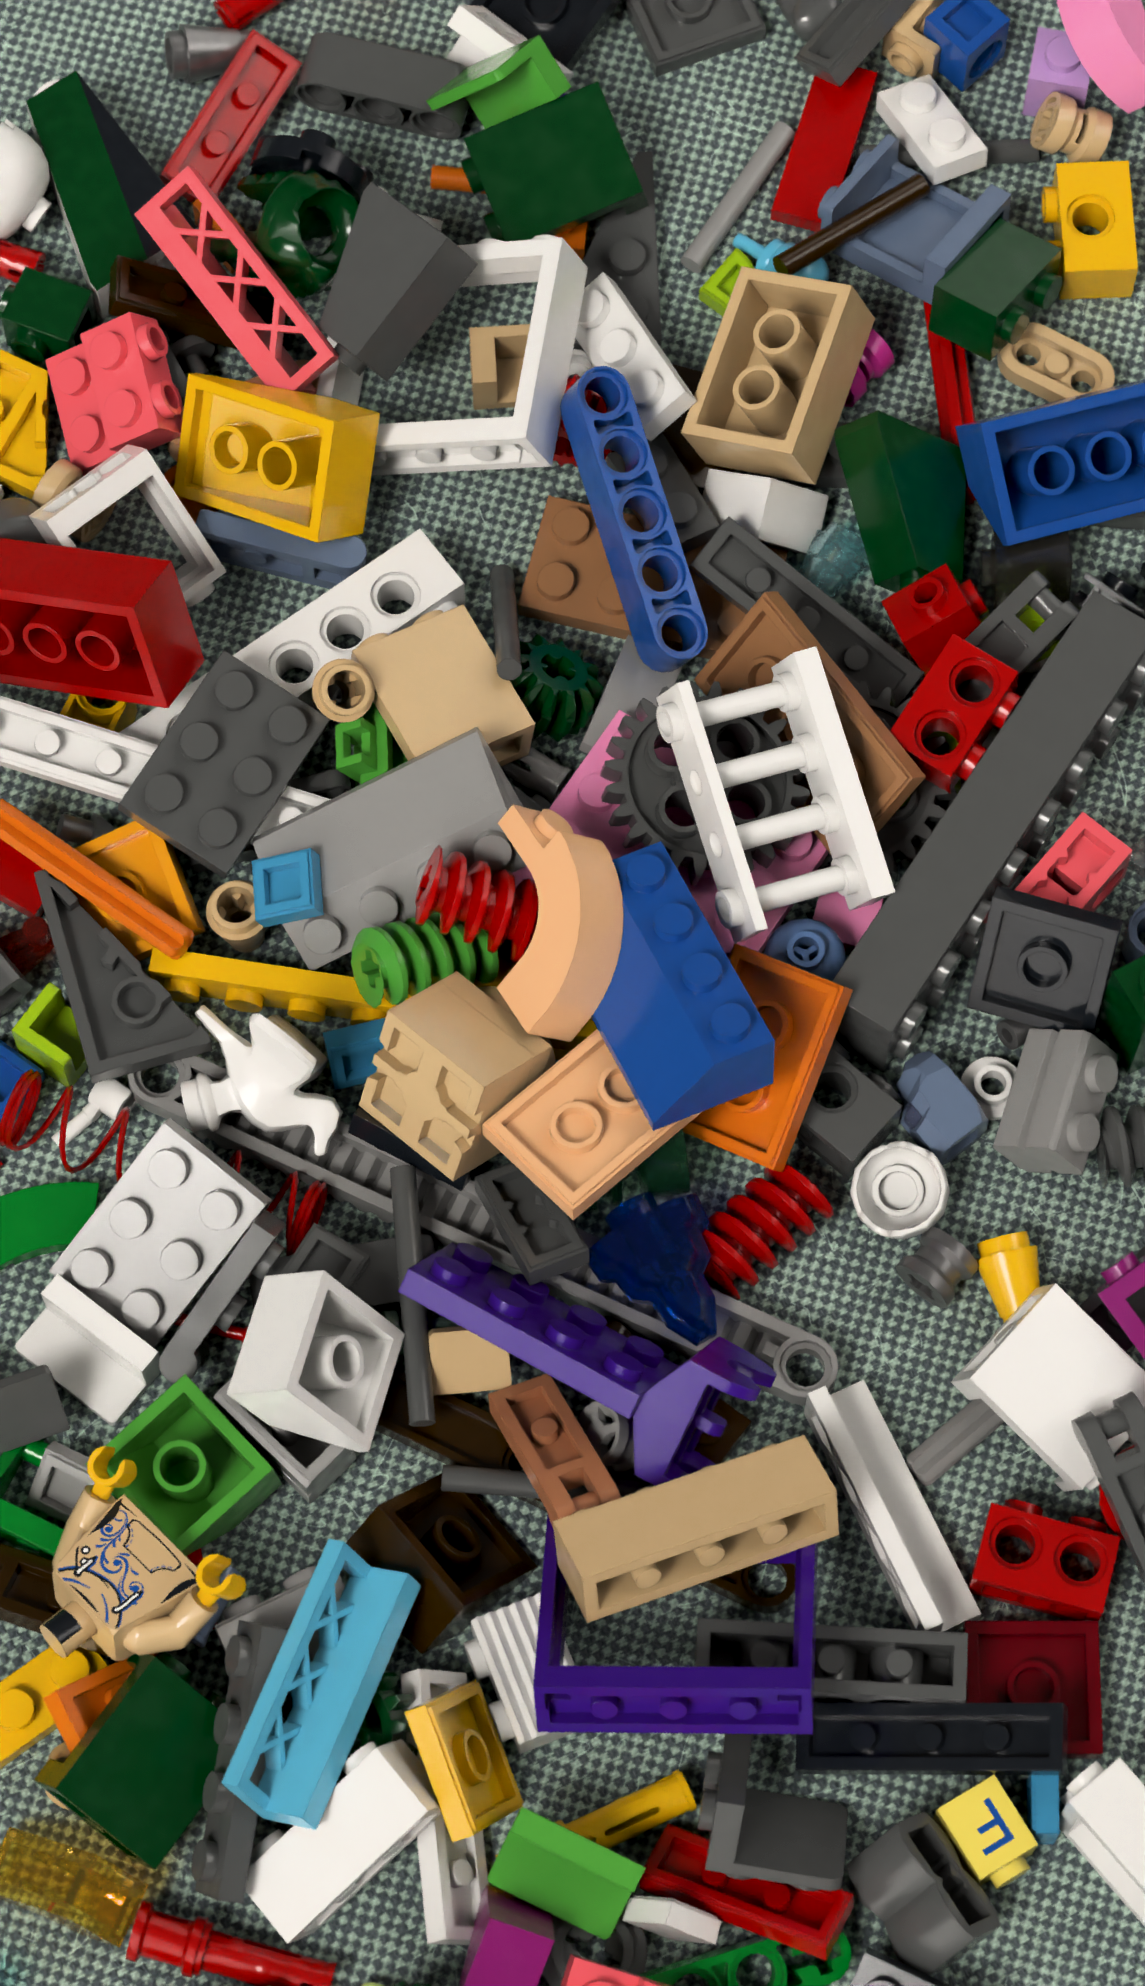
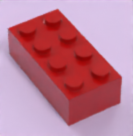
M0 538V683L169 708L205 661L172 561Z

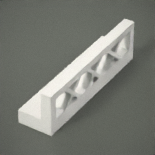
M859 1381L831 1395L826 1386L807 1393L804 1414L911 1630L953 1632L962 1628L965 1621L979 1620L981 1612L865 1381Z

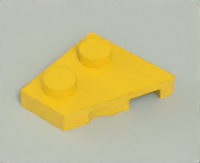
M0 349V485L32 500L37 485L47 471L49 374L47 370Z

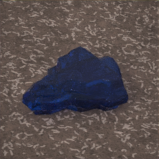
M645 1192L626 1200L613 1209L605 1219L612 1231L589 1248V1263L587 1265L601 1283H616L632 1303L653 1305L668 1329L696 1347L717 1336L715 1296L704 1277L711 1260V1254L702 1233L709 1226V1219L697 1193L683 1195L658 1205L652 1193Z

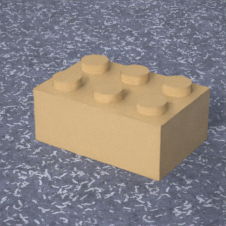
M741 266L694 395L697 402L690 407L681 434L706 464L816 485L875 321V317L853 285Z

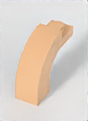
M513 804L500 819L498 825L533 876L538 893V918L533 938L527 950L497 986V989L527 1034L571 1042L597 1010L607 992L617 966L621 950L624 920L620 881L610 853L602 840L574 834L569 823L550 809L538 811Z

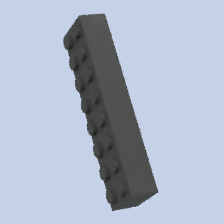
M1093 590L894 888L895 893L889 895L833 979V982L853 989L835 1039L847 1051L883 1073L894 1056L905 1060L922 1034L923 1027L920 1026V1023L928 1010L927 1006L930 1005L935 1009H939L956 982L957 977L953 973L962 958V954L971 959L980 948L992 898L997 886L1014 890L1021 883L1023 876L1019 873L1029 855L1037 859L1046 848L1056 829V826L1052 825L1061 807L1063 806L1070 810L1082 793L1089 778L1085 773L1094 757L1102 761L1110 751L1120 733L1121 728L1117 725L1126 709L1128 708L1134 712L1145 697V619Z

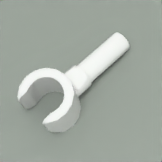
M114 1078L95 1083L88 1097L89 1103L67 1123L65 1146L90 1124L95 1122L102 1113L115 1121L123 1108L128 1106L131 1112L137 1104L132 1091ZM60 1130L51 1137L58 1146Z

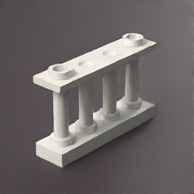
M817 646L793 652L771 667L774 675L772 683L696 702L690 682L686 680L676 683L656 698L659 705L656 711L658 729L664 741L671 743L718 892L715 895L716 911L723 926L730 929L734 944L745 941L768 929L763 913L766 911L837 891L840 895L845 896L848 909L851 911L872 905L895 893ZM775 708L786 712L793 734L791 744L722 763H715L704 727ZM795 769L805 773L813 796L811 805L735 826L724 791L725 788ZM816 830L825 835L833 859L830 867L755 887L744 850Z

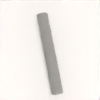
M780 121L774 124L685 251L680 261L688 270L694 273L702 271L795 137V132L789 125Z

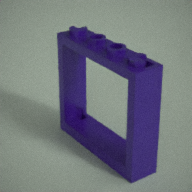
M547 1513L533 1682L537 1732L813 1734L818 1543L758 1563L796 1564L793 1667L563 1666L569 1586L558 1567L554 1529Z

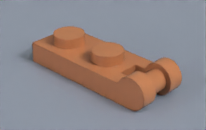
M544 1374L488 1394L490 1413L546 1508L552 1527L555 1520L572 1515L579 1510L593 1508L621 1498L613 1479L550 1375ZM581 1486L586 1487L588 1493L571 1498L567 1492Z

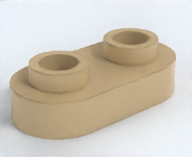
M1029 322L1022 337L1015 344L1007 343L997 356L999 370L1009 382L1049 402L1111 388L1114 385V369L1104 355L1036 322ZM1031 355L1038 363L1027 366L1022 364L1018 357ZM1079 381L1085 382L1090 385L1092 390L1085 393L1078 392L1072 387V384Z

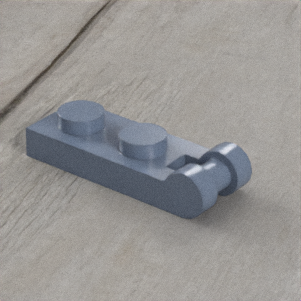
M200 508L197 517V527L220 562L327 589L333 588L367 565L365 543L355 535L335 539L334 541L316 543L222 510L214 512Z

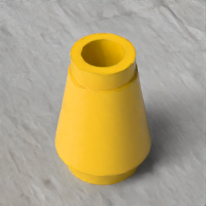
M1027 1231L1006 1234L977 1243L980 1259H977L978 1270L1003 1323L1035 1288L1040 1287L1038 1246H1031Z

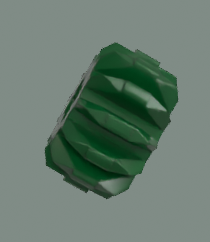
M536 634L530 642L520 641L522 672L518 678L510 680L535 722L534 739L542 732H546L557 742L566 734L578 735L581 729L587 726L601 699L600 694L603 686L597 680L599 667L583 662L584 649L572 651L565 647L562 638L550 644L544 637Z

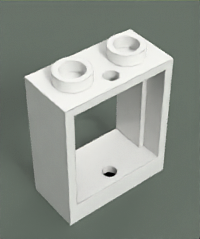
M127 444L29 515V518L47 544L77 548L69 535L135 487H138L187 561L175 570L187 608L207 598L215 589L212 582L227 572L145 448Z
M1120 1757L1105 1770L1095 1761L1066 1787L1068 1791L1059 1799L1065 1805L1059 1816L1060 1830L1145 1927V1785Z

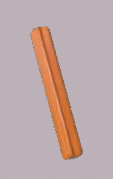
M0 799L1 840L165 955L178 960L187 952L195 937L191 929L4 799Z

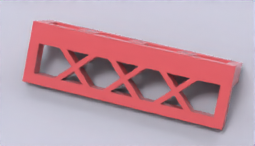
M187 166L134 215L265 385L316 395L317 389L311 382L340 356L194 167ZM189 188L201 202L199 229H193L177 207L172 205ZM213 219L223 231L212 230ZM211 239L230 240L237 248L235 277L229 276L210 252ZM249 265L260 279L248 278ZM247 286L267 287L274 296L272 324H266L247 300ZM286 313L296 326L285 325ZM284 333L304 335L317 352L301 369L283 346Z

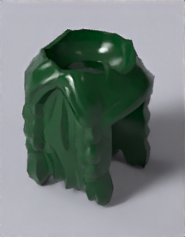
M313 168L305 172L279 170L276 173L267 172L264 175L254 174L243 177L238 183L237 189L247 197L260 201L263 211L256 231L244 232L295 299L331 290L359 206L354 196L347 192L339 181L325 179ZM332 235L329 247L321 255L315 256L309 253L302 242L312 238ZM211 239L210 252L219 263L227 261L236 272L237 248L230 240ZM249 265L248 278L260 279ZM253 286L254 292L274 298L267 287Z

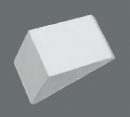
M708 469L702 497L720 525L727 517H731L764 545L815 557L829 498L828 495L769 477Z

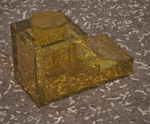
M9 1827L0 1846V1899L43 1916L77 1934L120 1948L149 1885L94 1853Z

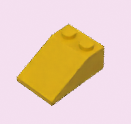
M190 373L187 380L174 492L181 497L316 543L363 534L380 413L331 397L202 373Z

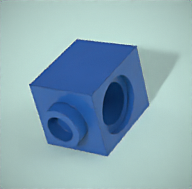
M945 0L925 18L923 31L925 37L941 47L938 71L963 93L1004 57L1010 19L989 0Z

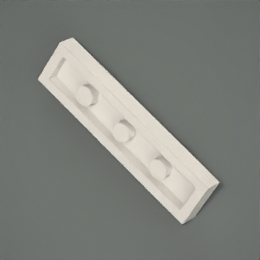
M416 1669L400 1674L402 1694H412L414 1698L409 1707L404 1709V1715L406 1711L453 1687L467 1683V1674L430 1669ZM407 1732V1742L418 1749L412 1732ZM418 1750V1754L416 1757L423 1764L422 1758ZM441 1813L417 1836L427 1944L469 1945L482 1892L486 1885H489L483 1830L473 1836L452 1842Z

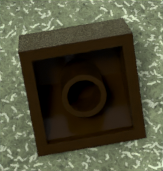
M442 1474L378 1505L346 1542L371 1567L409 1573L421 1585L401 1632L405 1638L410 1640L421 1655L461 1633L471 1624L472 1619L484 1614L538 1567L476 1494L441 1491Z

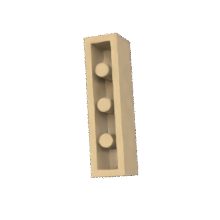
M801 1435L778 1444L767 1445L758 1451L717 1465L706 1466L697 1472L653 1487L640 1489L633 1494L593 1508L579 1510L572 1515L553 1521L558 1567L587 1623L838 1536L837 1490L805 1435Z

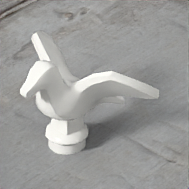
M202 1005L195 1012V1015L219 1042L225 1058L227 1075L222 1080L212 1081L206 1074L198 1073L195 1079L180 1083L182 1100L192 1132L206 1129L214 1132L219 1129L223 1116L230 1112L241 1113L251 1124L264 1132H282L308 1126L313 1131L314 1154L317 1156L325 1155L332 1137L338 1130L343 1112L335 1098L318 1093H304L299 1089L320 1075L327 1066L328 1058L304 1034L279 1015H271L265 1018L261 1014H252L249 1017L250 1043L232 1031L205 1005Z

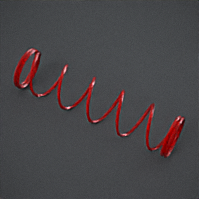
M29 1069L23 1073L9 1097L1 1119L0 1145L2 1147L6 1146V1148L15 1152L28 1148L47 1130L64 1105L60 1127L59 1150L60 1159L65 1170L72 1174L85 1169L103 1151L121 1124L115 1167L118 1182L122 1177V1154L130 1113L129 1107L127 1106L121 1110L112 1127L89 1158L78 1167H72L66 1161L65 1140L68 1115L74 1091L73 1085L66 1087L51 1114L33 1137L23 1145H16L30 1123L42 1085V1078L38 1071L34 1072V1070ZM27 1090H28V1093H27V1095H26V1097H25L24 1104H23V1106H22V1109H21V1111H20V1114H19V1116H18V1118H17V1120H16V1122H15V1124H14V1121H15V1118H16V1114H17V1112H18V1109H19V1107H20V1104H21V1102H22V1100H23V1098H24V1096H25V1094H26V1092H27ZM241 1149L235 1151L227 1163L231 1167L234 1165V1170L240 1173L242 1162ZM297 1171L289 1175L274 1200L266 1209L272 1213L292 1183L286 1219L287 1256L295 1253L314 1222L318 1224L328 1190L325 1182L314 1181L307 1190L293 1222L299 1182Z

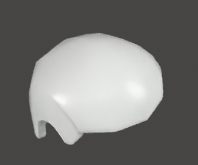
M893 1141L887 1145H881L870 1150L855 1167L850 1196L857 1215L864 1224L881 1236L902 1240L923 1234L933 1227L944 1215L950 1194L946 1170L935 1154L907 1141Z

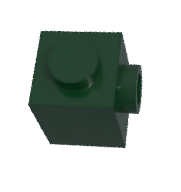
M28 267L24 268L16 286L9 285L5 289L0 300V320L2 321L7 345L21 357L34 362H42L44 359L53 357L81 344L80 334L94 328L98 320L92 290Z

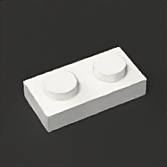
M930 74L877 93L876 111L933 185L986 167L988 148Z

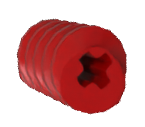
M438 845L427 862L417 890L415 924L423 926L435 911L440 913V934L447 935L459 920L464 922V943L471 944L481 930L488 931L487 951L495 953L505 939L512 940L511 960L518 962L527 950L537 924L539 904L535 881L523 879L515 887V877L511 871L506 869L499 870L491 878V868L487 862L482 860L476 861L467 869V860L463 853L458 851L451 852L443 860L442 848Z
M787 1164L783 1172L765 1167V1180L754 1177L745 1185L746 1196L735 1194L726 1202L728 1214L721 1211L714 1212L708 1218L709 1231L703 1228H696L689 1235V1245L703 1273L721 1293L736 1300L741 1298L733 1282L736 1277L753 1287L760 1281L752 1265L755 1260L771 1270L778 1265V1261L771 1249L774 1243L790 1253L797 1248L790 1232L793 1226L808 1236H811L816 1231L808 1214L811 1210H814L826 1219H830L834 1215L833 1207L817 1186L806 1176Z

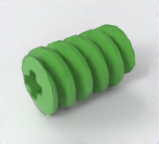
M437 912L432 913L423 926L416 925V917L408 918L404 923L396 921L386 923L382 928L378 926L364 928L356 935L352 947L351 965L355 982L360 994L367 1004L373 1008H377L381 1004L383 995L392 1005H397L405 1001L408 994L412 997L456 971L471 983H474L475 979L482 984L494 982L498 976V950L495 953L487 951L488 931L481 930L471 944L464 943V922L458 920L447 935L440 934V913Z

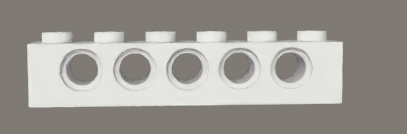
M418 529L233 656L318 710L312 702L311 692L314 678L321 667L336 659L351 660L352 650L356 649L361 642L370 636L378 633L393 634L412 626L422 615L434 610L446 612L463 604L466 607L465 584L424 532ZM393 600H402L411 605L409 610L401 614H390L382 609L386 603ZM343 634H352L361 639L356 646L348 649L338 648L331 643L336 637ZM294 668L304 669L311 673L305 681L300 683H288L281 679V676L286 671ZM208 672L185 687L169 708L156 707L119 733L159 745ZM336 684L328 686V695L331 701L341 702V689Z

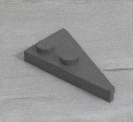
M637 152L632 164L649 206L628 215L624 207L606 213L583 259V262L588 267L585 287L602 272L606 273L617 283L661 347L652 152ZM575 338L573 349L584 351Z
M46 870L34 872L92 1084L213 1051L208 1032L201 1025L198 1027L173 1002L171 994L157 980L151 979L141 968L140 962L106 927L103 929L80 905L79 899L63 882L56 880L51 874H48Z

